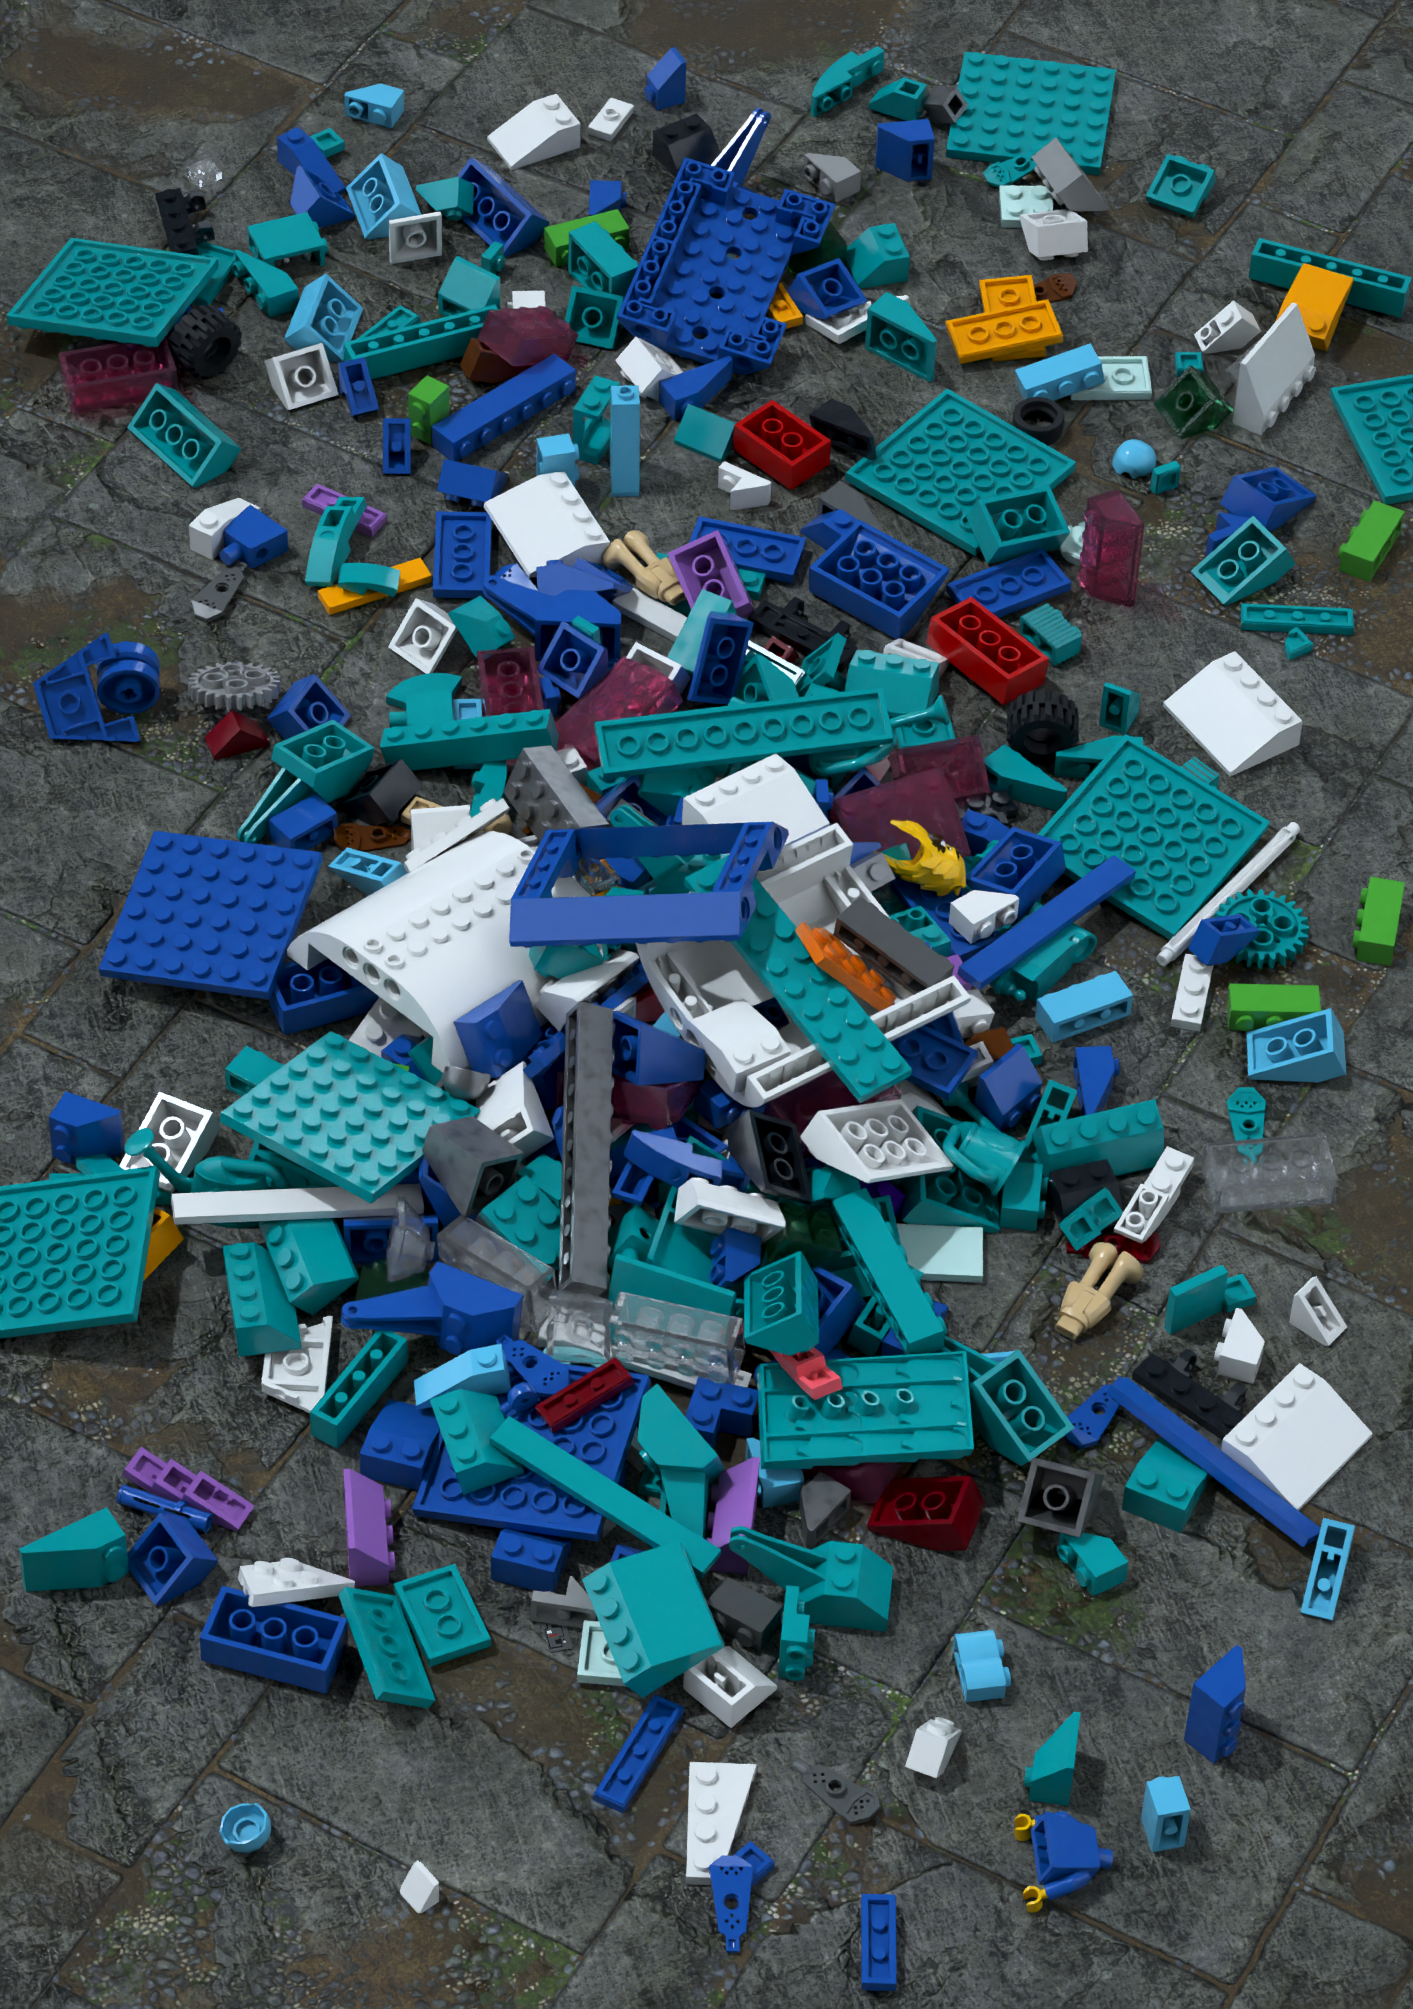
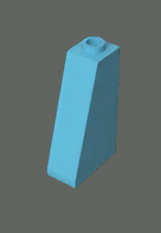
M639 385L611 386L609 461L612 497L639 496Z

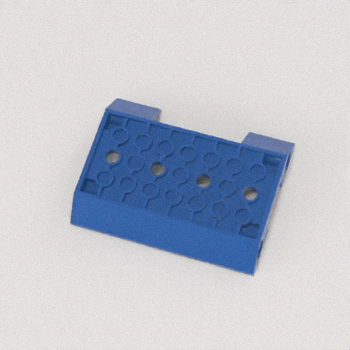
M685 157L618 312L617 320L634 337L636 336L666 352L708 364L731 356L733 359L732 372L739 375L770 368L787 323L767 318V313L791 255L820 246L835 209V204L788 189L784 190L779 201L734 187V172ZM753 214L756 218L748 220L743 215ZM735 253L740 257L737 259H730L729 257H727V254ZM720 293L723 297L714 299L710 294ZM695 333H703L707 337L697 339L693 335Z

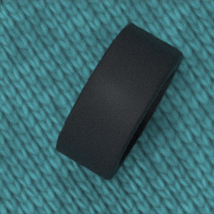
M1027 398L1015 406L1012 426L1049 446L1061 438L1065 415L1063 409L1056 402L1048 398ZM1031 417H1040L1051 421L1053 424L1037 427L1026 423L1024 420Z

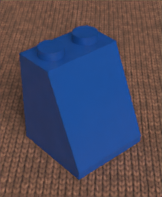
M613 1011V1022H615L616 1027L612 1037V1049L615 1051L612 1073L638 1086L704 1080V1070L707 1065L704 1049L620 1011Z

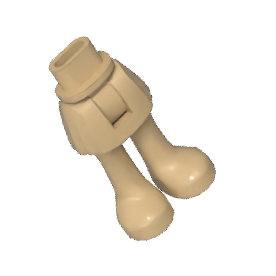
M632 530L625 535L624 543L620 539H615L607 547L603 554L602 562L608 569L617 571L624 566L636 578V586L655 599L659 598L662 602L676 605L686 599L670 559L665 557L660 560L649 547V539L643 532ZM640 557L648 566L644 567L636 558Z
M1104 1242L1094 1244L1089 1253L1091 1264L1079 1283L1072 1281L1067 1287L1060 1312L1058 1313L1059 1321L1055 1325L1057 1332L1075 1340L1080 1333H1085L1088 1328L1090 1329L1111 1311L1110 1300L1122 1282L1136 1284L1141 1280L1144 1275V1269L1139 1261L1128 1252L1123 1251L1118 1257L1117 1249L1112 1244ZM1112 1268L1098 1291L1093 1289L1102 1274Z

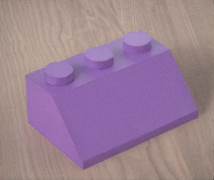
M719 530L667 553L691 610L702 589L732 600L739 617L745 618L755 610L728 546Z
M752 1457L721 1472L719 1486H712L711 1505H716L715 1512L709 1511L707 1531H713L712 1538H706L705 1540L720 1548L721 1556L709 1571L748 1575L749 1562L729 1548V1540L731 1539V1530L734 1527L744 1526L754 1530L758 1498L759 1457Z
M343 1469L349 1579L355 1581V1587L389 1585V1571H395L394 1551L388 1552L387 1545L393 1544L392 1525H386L385 1518H391L390 1498L384 1499L383 1486L352 1469Z

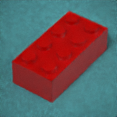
M969 597L931 617L926 644L941 656L947 658L951 664L1003 705L1015 700L1019 695H1024L1028 691L1044 684L1049 657L973 597Z

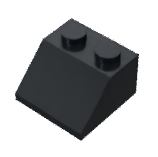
M697 113L653 131V156L675 178L685 157L711 165L721 153L711 127Z
M401 758L368 770L336 807L339 811L371 826L383 823L389 825L399 818L401 808L407 806L412 801L422 784Z
M1107 1159L1049 1172L1046 1196L1059 1224L1075 1209L1105 1187L1110 1191L1123 1211L1118 1181ZM1120 1218L1100 1231L1101 1234L1114 1231V1227Z

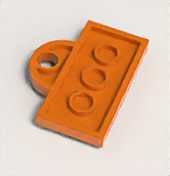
M804 922L795 929V932L819 968L842 983L879 1012L895 1004L894 1001L897 998L890 989L883 985L886 982L883 976L874 968L869 971L865 963L858 956L853 955L832 933L817 926L812 929Z

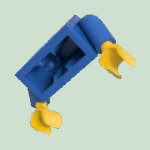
M1045 1812L1042 1815H1036L1033 1820L1026 1814H1019L1014 1820V1835L1017 1840L1027 1841L1032 1837L1038 1885H1044V1889L1041 1890L1035 1886L1025 1888L1023 1900L1031 1897L1037 1898L1035 1901H1030L1026 1904L1028 1912L1034 1913L1039 1911L1043 1906L1044 1899L1049 1898L1052 1901L1088 1885L1100 1868L1109 1869L1112 1865L1113 1852L1111 1849L1098 1847L1096 1830L1090 1825L1079 1822L1067 1812Z

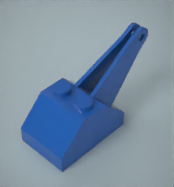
M759 107L752 112L746 123L711 164V166L734 172L733 186L751 192L754 191L742 184L771 119V114Z
M491 575L484 578L483 595L535 636L536 661L542 660L561 622L564 621L572 626V620L579 615L600 628V642L602 646L608 649V660L617 658L620 663L621 612L595 591L564 590L554 597L509 582L498 576Z
M437 1261L429 1272L427 1286L348 1302L342 1307L341 1323L349 1329H372L433 1335L440 1349L459 1356L471 1349L497 1345L495 1341L503 1334L513 1341H517L519 1339L523 1295Z

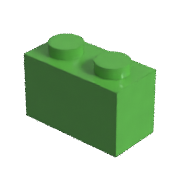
M427 375L408 393V418H411V435L431 445L432 426L450 416L449 386Z

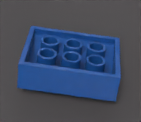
M858 520L809 567V591L889 636L901 639L917 623L948 576L950 569L869 524Z

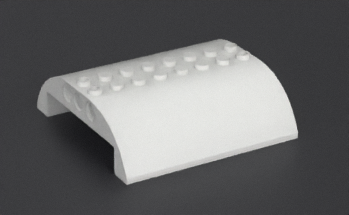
M838 823L784 847L773 869L757 871L755 875L757 880L796 927L804 922L812 929L817 926L833 934L837 917L859 896L868 903L877 906L879 911L889 917L850 866L853 843ZM721 940L702 943L695 941L672 944L666 942L636 943L644 971L667 1016L685 1041L702 1049L704 1047L690 1027L689 1020L742 998L751 1006H754L774 997L730 942ZM844 944L853 955L858 956L865 963L869 971L874 968L883 976L886 981L883 985L890 989L897 998L894 1001V1005L879 1012L846 987L890 1042L968 1004L971 1000V997L955 976H951L913 995ZM782 1006L781 1008L790 1023L778 1030V1032L790 1049V1056L747 1076L746 1088L735 1094L732 1093L705 1050L707 1059L706 1070L729 1096L744 1106L759 1107L833 1070Z
M495 831L481 832L468 838L301 934L287 949V955L306 970L329 958L433 1036L432 1065L442 1073L445 1066H448V1068L449 1066H456L468 1070L471 1069L453 1023L455 1020L518 980H523L541 1027L549 1022V1020L535 1006L541 997L539 991L549 981L553 980L556 983L560 980L551 975L550 977H544L534 970V966L529 958L530 948L510 946L511 898L536 851L512 836ZM558 876L551 890L553 898L591 896L572 877L560 878ZM597 944L599 951L602 949V944Z

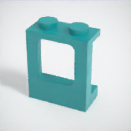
M595 375L573 408V444L578 446L579 460L598 465L610 446V420L604 419V411L611 402V386H620V382Z

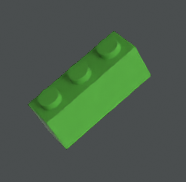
M615 209L545 227L544 249L555 267L568 264L569 232L594 221L603 229H606L612 239L617 244H620L624 250L629 249L630 228L619 210Z
M1375 500L1368 510L1364 509L1360 516L1358 527L1353 526L1349 534L1348 543H1343L1339 549L1338 559H1341L1339 571L1370 582L1402 531L1405 511Z
M1370 876L1368 888L1362 887L1359 905H1365V908H1358L1356 926H1360L1361 931H1354L1352 947L1358 948L1356 960L1391 966L1405 882Z
M1229 984L1226 1001L1228 1030L1253 1031L1321 1011L1319 985Z

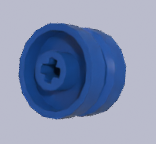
M124 641L113 644L116 657L97 663V696L99 701L107 709L117 713L135 714L144 712L153 707L159 699L160 661L158 656L150 647L138 642Z

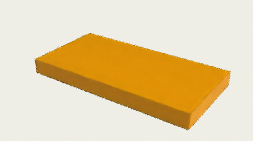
M1032 275L979 280L984 313L1037 302ZM1043 346L992 357V361L1046 356V348Z
M1048 299L945 321L947 333L960 364L1063 342L1062 331Z

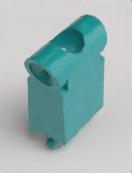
M1036 901L1033 904L1029 912V915H1025L1014 926L1019 924L1021 921H1023L1025 918L1030 916L1032 913H1034L1044 905ZM1072 923L990 982L989 985L994 988V992L998 995H1012L1017 1001H1023L1027 997L1036 1003L1038 998H1041L1071 969L1073 963L1083 961L1093 952L1097 944V937L1077 924Z

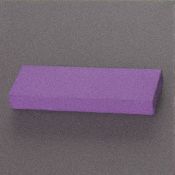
M316 484L302 499V507L322 515L326 506H334L339 497L347 496ZM367 506L354 530L373 537L387 522V514Z

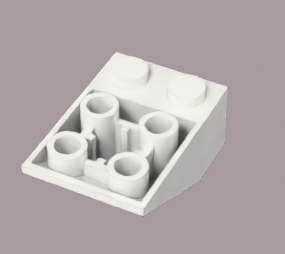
M524 1061L488 1084L485 1093L476 1099V1108L480 1109L476 1119L524 1152L522 1160L555 1139L534 1083L523 1071L527 1067Z

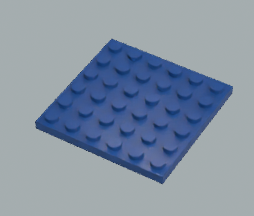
M154 831L99 966L101 977L270 1000L285 962L287 949L293 941L323 862L321 852Z
M508 1363L511 1388L519 1383L526 1382ZM530 1363L526 1366V1368H533L537 1364ZM564 1364L570 1370V1384L596 1369ZM628 1372L633 1378V1385L555 1433L551 1432L535 1409L536 1405L547 1399L546 1397L538 1396L536 1403L527 1410L515 1411L513 1409L507 1415L503 1414L505 1420L508 1416H511L618 1484L640 1418L642 1396L648 1392L651 1380L649 1375ZM508 1392L493 1395L497 1396L500 1406L508 1401ZM439 1431L412 1507L414 1516L596 1542H599L606 1517L522 1465L523 1474L463 1495L441 1431Z

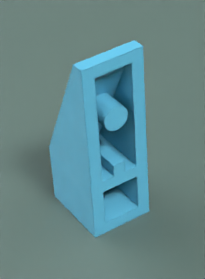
M348 847L328 865L330 871L368 896L407 874L401 862Z
M502 1344L471 1349L414 1380L417 1409L432 1407L430 1399L458 1389L488 1395L509 1392L511 1389L509 1366Z
M1323 1518L1300 1613L1333 1621L1355 1532V1525Z

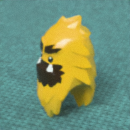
M891 820L890 823L914 836L920 842V849L912 860H897L884 854L892 872L899 875L900 879L919 884L921 889L937 892V896H944L952 891L959 895L961 888L966 887V868L960 851L946 844L944 836L925 830L919 823L908 820Z

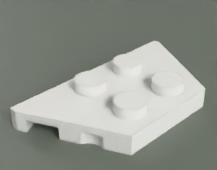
M333 1316L323 1317V1323L308 1328L305 1323L298 1325L302 1349L265 1353L261 1383L262 1392L310 1413L326 1393Z
M282 1558L279 1562L271 1563L256 1561L254 1565L240 1566L238 1580L243 1586L244 1594L249 1595L248 1604L251 1607L338 1596L345 1587H355V1581L306 1565L293 1558Z

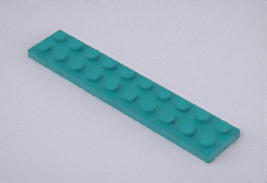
M883 687L597 721L594 723L604 779L763 760L773 754L787 757L893 743V734Z
M728 856L685 877L684 886L690 893L712 892ZM755 877L752 887L757 905L741 940H735L730 943L826 1062H828L859 1103L910 1077L912 1068L846 987L815 964L795 932L797 927Z

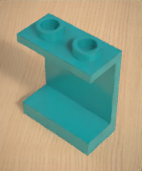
M308 212L247 226L248 247L253 257L275 267L276 260L313 252L320 266L325 265V254L328 253V245L326 239L320 237L318 224L316 221L312 222Z

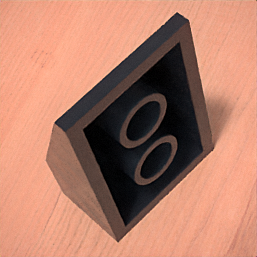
M747 1110L725 1128L731 1156L761 1192L806 1205L813 1203L796 1123Z

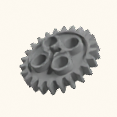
M227 662L225 665L216 663V667L205 666V670L197 669V673H191V677L188 678V696H191V700H197V704L205 703V707L214 705L216 710L222 707H226L227 711H230L232 708L242 710L244 707L254 709L253 705L264 706V702L272 703V699H278V694H281V677L278 676V672H272V668L264 669V665L255 667L253 663L243 665L242 662L237 664Z

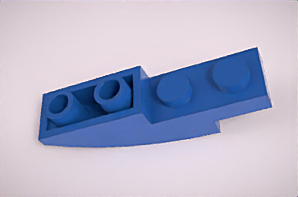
M632 1130L624 1150V1156L636 1166L677 1188L689 1179L703 1178L709 1181V1184L733 1186L739 1192L745 1193L751 1180L739 1164L692 1153L693 1144Z

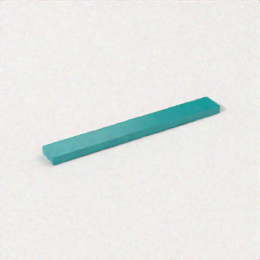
M508 1416L490 1437L491 1445L653 1548L680 1541L697 1576L703 1578L721 1556L720 1548L511 1416Z

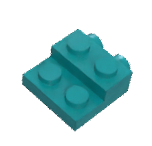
M1167 154L1146 194V201L1194 218L1202 201H1206L1216 182L1215 170L1205 164L1198 165L1190 162L1183 156Z
M786 1585L780 1640L778 1678H787L791 1681L804 1680L806 1667L812 1668L815 1629L809 1628L810 1615H804L805 1600H799L798 1586Z

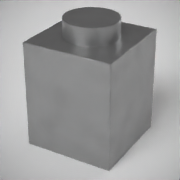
M934 86L921 103L931 120L936 123H956L968 106L956 86Z

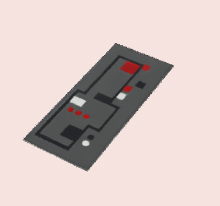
M541 1622L549 1653L573 1648L567 1626Z

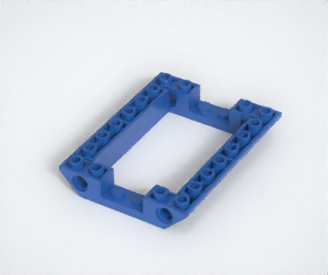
M772 821L546 830L511 898L510 946L531 948L534 946L560 947L563 945L589 946L591 944L618 945L620 943L647 944L654 942L672 944L687 941L702 943L706 941L724 940L732 942L741 940L757 905L752 882L757 871L774 868L789 836L788 829ZM702 854L710 856L729 854L719 878L710 893L553 898L551 892L558 876L560 878L575 876L582 857L583 859L595 858L603 860L618 857L631 859L646 856L659 858L674 855L687 857Z

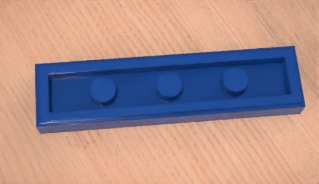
M654 1694L594 1792L593 1801L618 1812H625L684 1714L683 1706Z

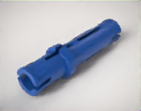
M125 1484L121 1486L117 1495V1504H123L154 1516H158L159 1513L178 1515L170 1512L171 1509L190 1515L191 1517L187 1518V1520L194 1529L200 1530L203 1533H208L213 1523L214 1516L212 1513H206L189 1507L188 1503L182 1500L174 1502ZM140 1499L157 1504L160 1508L142 1503Z

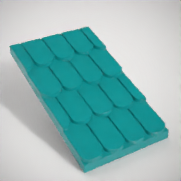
M966 1351L825 1360L826 1366L841 1378L843 1389L816 1400L811 1398L789 1376L780 1363L760 1364L757 1370L761 1469H812L813 1466H854L860 1462H917L918 1459H961L964 1456H970L974 1450Z

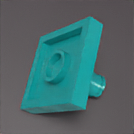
M839 633L835 634L803 660L801 669L806 672L807 677L797 689L799 697L805 696L811 683L821 686L826 684L831 689L844 692L847 678L838 673L836 669L846 638Z

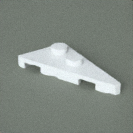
M907 295L896 296L910 304V300ZM869 301L827 319L806 314V324L840 344L866 331L867 311L872 304Z

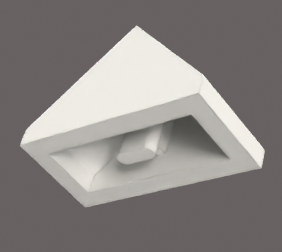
M1317 1276L1312 1277L1294 1295L1289 1323L1324 1346H1329L1347 1328Z

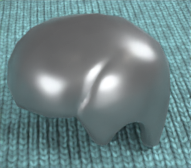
M445 1066L442 1084L446 1091L455 1098L470 1101L481 1097L485 1093L491 1075L456 1066H449V1068Z

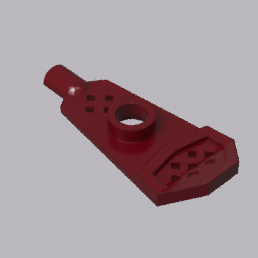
M1154 1232L1142 1244L1120 1234L1099 1235L1077 1251H1075L1071 1243H1065L1066 1254H1081L1085 1259H1089V1253L1094 1244L1099 1242L1116 1243L1118 1245L1116 1247L1118 1257L1121 1252L1125 1251L1142 1264H1148L1160 1250L1159 1234Z

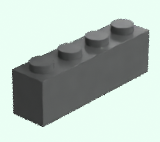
M860 896L836 919L833 933L835 937L913 995L952 976L954 965L945 956L936 953L922 939L910 934L899 922L891 920L879 911L877 906L868 903Z

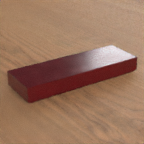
M614 1357L535 1406V1409L551 1432L555 1433L633 1385L634 1381L620 1361Z

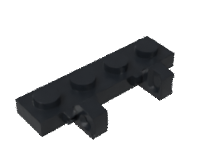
M181 188L155 193L170 252L199 256L197 245L215 240L211 221L198 222L196 225H191L188 217L193 212L206 210L203 192L196 191L182 195Z
M794 597L785 607H778L764 600L748 617V620L754 623L753 627L774 636L807 655H810L831 637L839 633L846 638L836 669L840 672L849 665L856 650H858V647L848 643V638L851 636L850 624L841 620L831 632H828L801 619L800 617L804 613V601L797 597Z
M1003 790L905 806L901 816L905 821L919 823L925 830L944 836L946 844H954L957 835L956 827L959 826L968 809L993 817L1007 827L1009 824L1007 819L1016 818L1018 807L1008 792Z
M1189 1349L1182 1352L1176 1361L1169 1358L1165 1362L1151 1353L1133 1371L1132 1380L1221 1440L1246 1417V1415L1241 1413L1243 1411L1241 1404L1246 1401L1245 1395L1248 1389L1237 1382L1224 1396L1221 1393L1214 1395L1191 1379L1190 1371L1196 1366L1197 1355Z

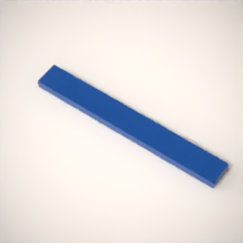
M1113 855L960 965L957 974L978 990H981L1134 879L1136 871Z
M1128 1377L1110 1385L1106 1392L1108 1396L1301 1547H1305L1318 1540L1321 1529L1319 1526Z

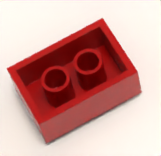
M774 400L769 401L734 425L733 450L790 490H793L830 465L831 440Z

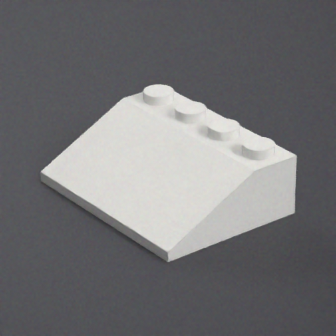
M1291 303L1240 363L1232 423L1260 436L1268 427L1271 428L1274 425L1280 412L1286 411L1291 399L1300 394L1303 385L1313 379L1316 367H1314L1315 353L1297 304Z
M565 472L538 475L484 503L485 510L528 578L537 577L536 567L545 566L549 560H563V564L574 566L579 557L604 565L602 558L607 547L610 545V541Z
M1235 651L1212 661L1163 702V707L1229 777L1294 748L1300 742L1303 721Z
M773 754L683 798L682 825L773 821L788 829L789 836L784 847L830 826L829 821L795 769L777 754Z
M902 1099L818 1111L800 1136L808 1147L809 1152L817 1160L866 1183L951 1170L954 1166Z
M1299 1363L1223 1438L1221 1451L1299 1511L1368 1442L1373 1433L1326 1380Z

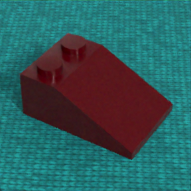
M972 1476L886 1479L866 1527L868 1531L935 1551L967 1550L985 1501Z

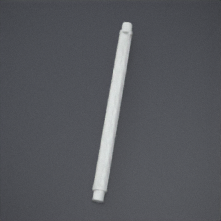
M1291 822L1287 827H1283L1162 947L1161 952L1156 957L1157 962L1162 966H1166L1170 961H1174L1190 945L1201 919L1214 918L1215 911H1219L1220 903L1226 904L1227 897L1235 899L1236 892L1242 893L1295 840L1296 835L1300 832L1299 825Z

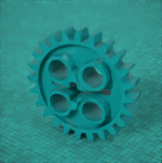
M1248 889L1247 896L1236 892L1235 899L1227 897L1226 904H1219V911H1215L1214 918L1241 914L1259 929L1258 936L1236 954L1235 963H1239L1244 959L1247 961V967H1250L1254 962L1257 963L1259 969H1262L1263 964L1268 963L1269 967L1274 969L1275 962L1285 966L1286 958L1295 961L1296 954L1301 955L1303 947L1307 945L1309 926H1307L1308 918L1302 917L1303 909H1295V901L1286 903V895L1275 898V891H1271L1267 896L1264 895L1263 889L1259 890L1258 895H1254Z

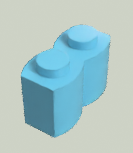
M994 1630L954 1634L953 1652L965 1702L1005 1698L1006 1687L1011 1686L1009 1668L1003 1667L1001 1659H1004L1002 1640L996 1639Z

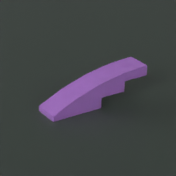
M140 1447L122 1473L123 1477L151 1494L174 1502L182 1500L187 1502L189 1507L206 1513H212L214 1524L236 1532L255 1507V1505L203 1471L195 1475L173 1459L165 1463L143 1447Z

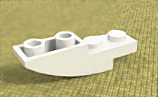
M1167 1146L1144 1184L1141 1183L1114 1227V1232L1141 1244L1146 1241L1161 1224L1179 1197L1181 1186L1194 1166L1195 1158Z

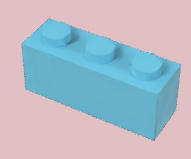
M1091 343L1015 370L1018 390L1024 400L1032 397H1042L1055 401L1105 383L1102 363Z
M1113 971L1038 998L1035 1019L1049 1040L1054 1043L1131 1015L1133 994L1119 974Z

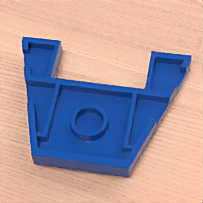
M109 632L102 634L33 683L50 739L141 741L134 715L109 723L104 722L88 665L116 657Z

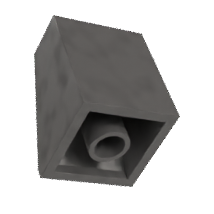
M473 1116L430 1125L422 1149L425 1159L463 1216L480 1213L483 1208L510 1188L515 1182L524 1152Z
M1032 1458L1017 1521L1081 1537L1097 1506L1104 1475L1043 1459Z

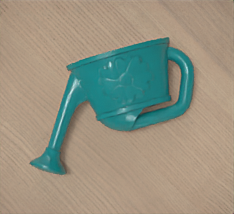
M939 695L935 704L928 707L927 710L891 718L892 744L809 754V765L812 772L822 778L833 777L840 773L855 771L878 763L892 751L897 743V734L894 728L928 719L938 720L948 726L950 718L944 697Z
M967 1081L959 1084L949 1100L942 1098V1103L946 1107L958 1106L964 1109L975 1122L965 1121L951 1126L943 1141L942 1150L957 1167L971 1178L984 1183L995 1196L1013 1170L1027 1142L1024 1140L1019 1141L1012 1136L1000 1132L971 1102L968 1096L969 1084Z
M142 1128L136 1131L125 1144L127 1155H142L147 1158L154 1166H157L159 1172L179 1193L270 1190L266 1176H269L275 1182L278 1189H292L289 1181L278 1167L265 1162L242 1160L231 1156H216L200 1161L195 1166L194 1177H185L178 1173L155 1151L152 1144L154 1133L149 1128ZM257 1221L208 1223L214 1226L236 1229L259 1227Z

